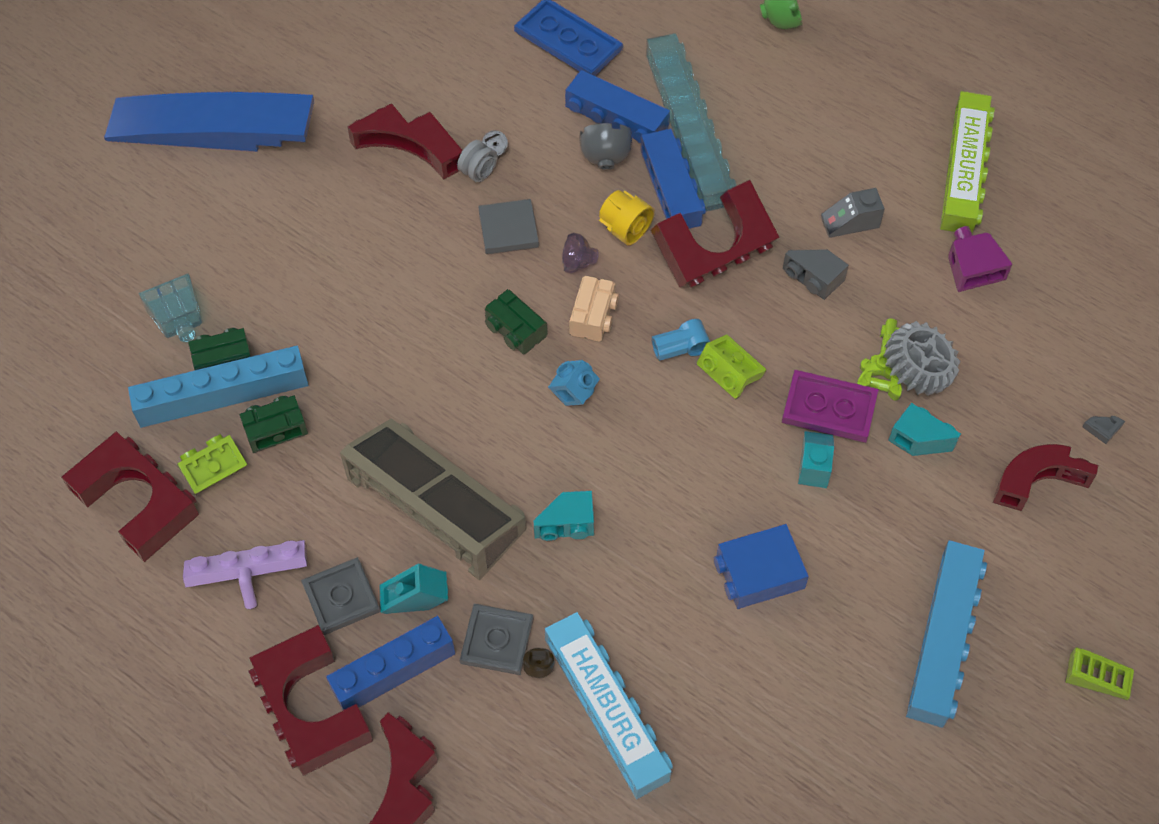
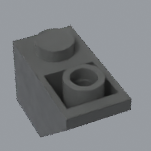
M828 249L789 250L785 253L783 270L789 277L798 280L812 294L818 295L823 300L845 281L849 267L847 263Z

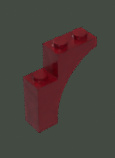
M391 103L347 126L350 143L355 149L389 147L409 152L432 166L443 180L459 172L457 164L463 150L431 112L418 116L408 123Z
M388 712L380 720V724L389 743L391 758L390 777L383 801L369 824H424L435 812L431 802L433 796L423 786L419 785L417 788L415 786L437 764L438 761L434 752L436 747L425 736H421L419 739L411 732L412 726L403 717L398 716L395 718Z

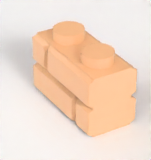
M589 276L582 278L569 321V334L571 336L586 337L589 340L600 342L604 332H610L612 316H609L610 310H616L619 294L615 293V283L613 281L598 280Z

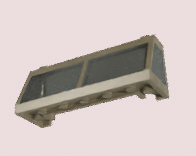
M391 418L349 443L340 452L348 481L357 488L361 485L366 489L369 487L373 488L455 551L456 558L460 561L464 559L467 563L471 564L468 572L479 581L526 530L525 515L520 508L513 504L510 506L417 438L413 431L404 423L399 424Z

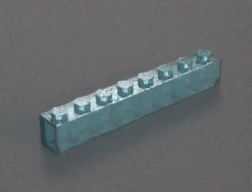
M676 33L647 39L646 57L663 105L666 109L670 110L669 121L675 138H679L681 142V155L688 160L690 178L696 180L697 196L699 199H703L706 212L724 208L719 197L737 185L735 180L729 176V163L727 159L722 157L720 139H716L714 136V123L712 119L707 117L706 102L704 99L701 100L699 96V83L697 80H693L691 62H687L685 59V46L683 43H679Z

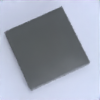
M531 199L478 206L486 254L539 247Z
M358 557L301 580L323 635L380 612Z
M473 604L460 656V664L521 675L523 657L527 650L534 620L533 614Z

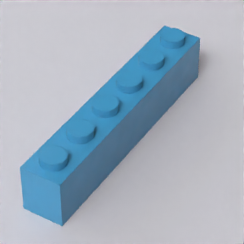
M297 345L130 386L128 391L132 412L140 428L309 385Z
M948 540L943 551L906 713L907 718L943 728L949 718L954 719L958 701L953 700L955 689L960 690L964 677V672L959 671L961 661L966 662L970 649V644L965 643L967 633L972 634L976 616L971 615L973 606H978L982 589L977 588L978 579L983 580L987 568V562L983 561L985 551L983 549Z

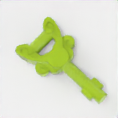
M889 318L886 320V325H882L880 337H883L880 354L871 356L870 360L865 358L861 361L860 369L862 374L857 384L886 391L892 400L897 401L900 399L902 386L901 383L898 384L899 378L897 376L890 375L892 368L885 366L888 359L883 356L887 341L891 338L893 332L899 329L897 328V320ZM880 375L887 378L888 380L878 379L871 376Z

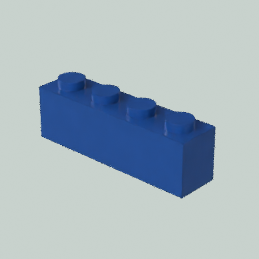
M583 70L577 74L565 90V106L571 111L580 113L596 123H612V129H620V125H625L631 129L632 138L641 143V135L669 128L670 110Z
M672 129L641 135L640 152L665 219L681 212L689 229L701 226L702 215L706 213L703 199H699L697 196L696 180L690 178L688 160L681 155L682 147L679 138L674 137Z
M436 616L329 674L326 678L342 710L355 704L359 708L455 655L453 640L440 618Z

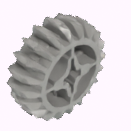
M915 321L911 324L906 323L893 332L891 338L887 341L883 356L888 359L885 366L892 368L890 375L899 378L898 384H906L907 391L914 388L917 395L924 392L929 396L933 393L938 394L954 382L953 380L960 371L958 366L961 361L956 358L959 351L952 349L954 341H947L945 338L946 333L940 334L937 331V326L930 328L927 322L920 325Z

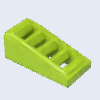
M1075 647L1070 654L1065 683L1129 700L1134 669L1088 650ZM1082 664L1087 666L1086 673L1081 672ZM1094 668L1099 669L1098 678L1093 677ZM1106 671L1111 672L1110 683L1104 681ZM1118 674L1124 676L1122 688L1116 686Z

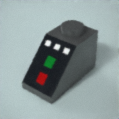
M877 188L849 193L823 212L821 219L828 237L832 238L880 228L885 208Z

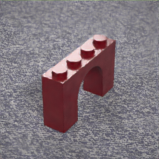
M751 180L727 190L719 197L734 227V241L728 251L711 252L702 248L693 238L681 212L657 223L650 230L679 288L687 284L690 288L695 287L705 281L704 276L712 273L713 277L727 271L726 265L735 262L736 266L751 259L749 254L758 251L760 255L772 249V243L780 238Z
M116 431L61 476L69 491L87 508L113 486L121 482L137 480L149 484L152 487L149 503L118 531L124 543L143 562H146L199 515L194 505L197 501L187 489L181 491L176 487L178 483L167 471L162 474L157 469L159 467L149 454L143 456L138 451L140 450L139 446L129 436L123 438Z
M319 625L249 657L253 668L248 670L255 687L261 685L263 687L265 695L261 696L260 699L267 714L274 712L277 718V722L272 725L279 741L286 739L290 747L289 750L285 751V754L292 769L299 767L304 776L373 742L371 733L357 704L329 718L316 722L300 720L288 711V698L294 685L303 677L335 662Z

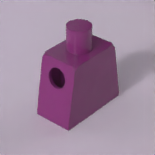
M968 226L961 227L954 232L956 240L952 242L948 259L958 292L1007 279L1012 263L991 234L985 232L973 235Z

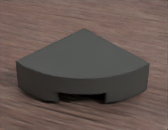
M1093 416L1082 427L1107 444L1121 429L1125 421L1116 416Z

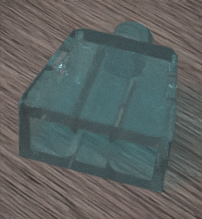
M189 274L139 293L146 312L166 338L178 335L182 342L194 339L196 333L193 328L202 324V317Z

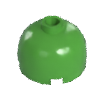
M764 0V3L760 4L763 18H769L773 26L785 30L802 26V18L797 0Z

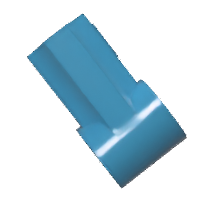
M691 319L683 323L677 330L652 336L651 342L656 358L661 361L688 353L690 356H699L706 343L710 342V339L700 319Z

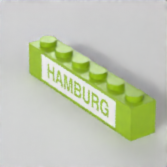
M960 91L955 108L940 230L955 232L961 227L968 226L973 234L975 225L981 224L983 209H979V204H983L986 188H981V185L985 183L988 168L984 167V162H988L990 147H986V142H990L993 127H988V124L992 123L995 107H991L992 96Z

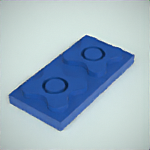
M552 0L540 1L514 25V31L579 72L583 70L594 76L623 50L622 42Z

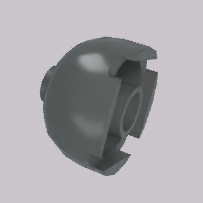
M612 123L594 124L584 127V133L582 131L579 132L580 147L584 157L590 163L598 165L599 169H613L614 165L621 163L627 158L631 150L632 131L625 125H620V129H612Z

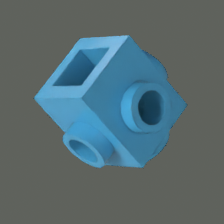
M583 360L566 361L558 367L557 375L548 388L565 406L583 405L586 399L594 393V387L600 378L593 372V368Z

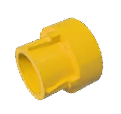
M617 190L603 203L599 212V221L607 227V230L624 244L632 245L650 227L654 219L655 209L636 195L634 197L625 190L624 192Z

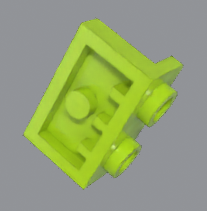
M727 334L706 343L697 361V365L735 399L740 397L746 385L761 379L767 370Z
M219 434L206 442L208 447L197 452L194 448L180 456L182 461L177 463V467L184 475L195 495L247 466L230 435L223 438Z

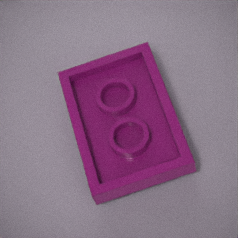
M794 370L781 423L866 443L878 389Z

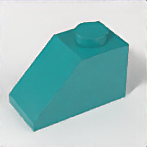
M804 431L798 484L827 488L833 464V435Z
M419 563L380 584V612L383 614L426 611L448 600L447 572Z

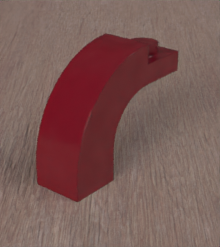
M1046 444L1029 448L1018 454L1006 467L997 485L993 503L1022 511L1029 498L1031 485L1043 479H1057L1089 488L1097 475L1099 465L1090 463L1083 458L1069 457L1070 446Z

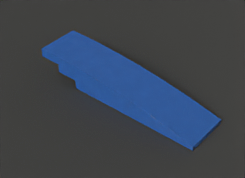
M196 92L120 97L115 99L104 139L105 141L258 152L259 145L282 147L283 141L306 142L314 106V97L307 94L265 92Z

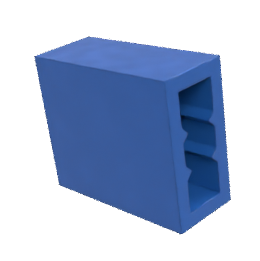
M787 524L718 544L717 555L714 556L717 572L719 574L723 573L726 583H724L726 595L729 600H734L737 609L806 588L809 576Z

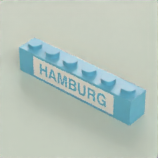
M576 612L545 628V641L637 800L668 783L673 766L666 752H659L654 742L657 739L650 725H644L638 715L641 714V711L633 697L628 699L623 690L625 684L618 671L612 672L608 662H610L605 648L602 645L597 646L592 638L595 634L591 624L587 619L582 621L580 615Z

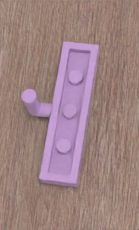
M305 540L297 542L286 541L279 545L257 546L250 550L227 551L221 555L198 556L191 560L184 561L183 570L185 588L239 578L245 608H255L257 602L251 576L307 567Z

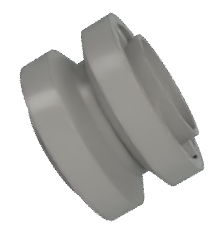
M474 140L462 151L457 164L458 170L468 175L473 181L481 182L493 171L497 163L498 154L492 148L487 147L482 141Z

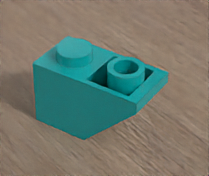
M911 403L893 426L888 441L910 455L918 456L952 452L956 448L961 433L956 431L951 424L944 423L932 416L925 408Z
M592 491L562 492L533 520L534 538L552 541L559 537L584 539L588 536H594Z

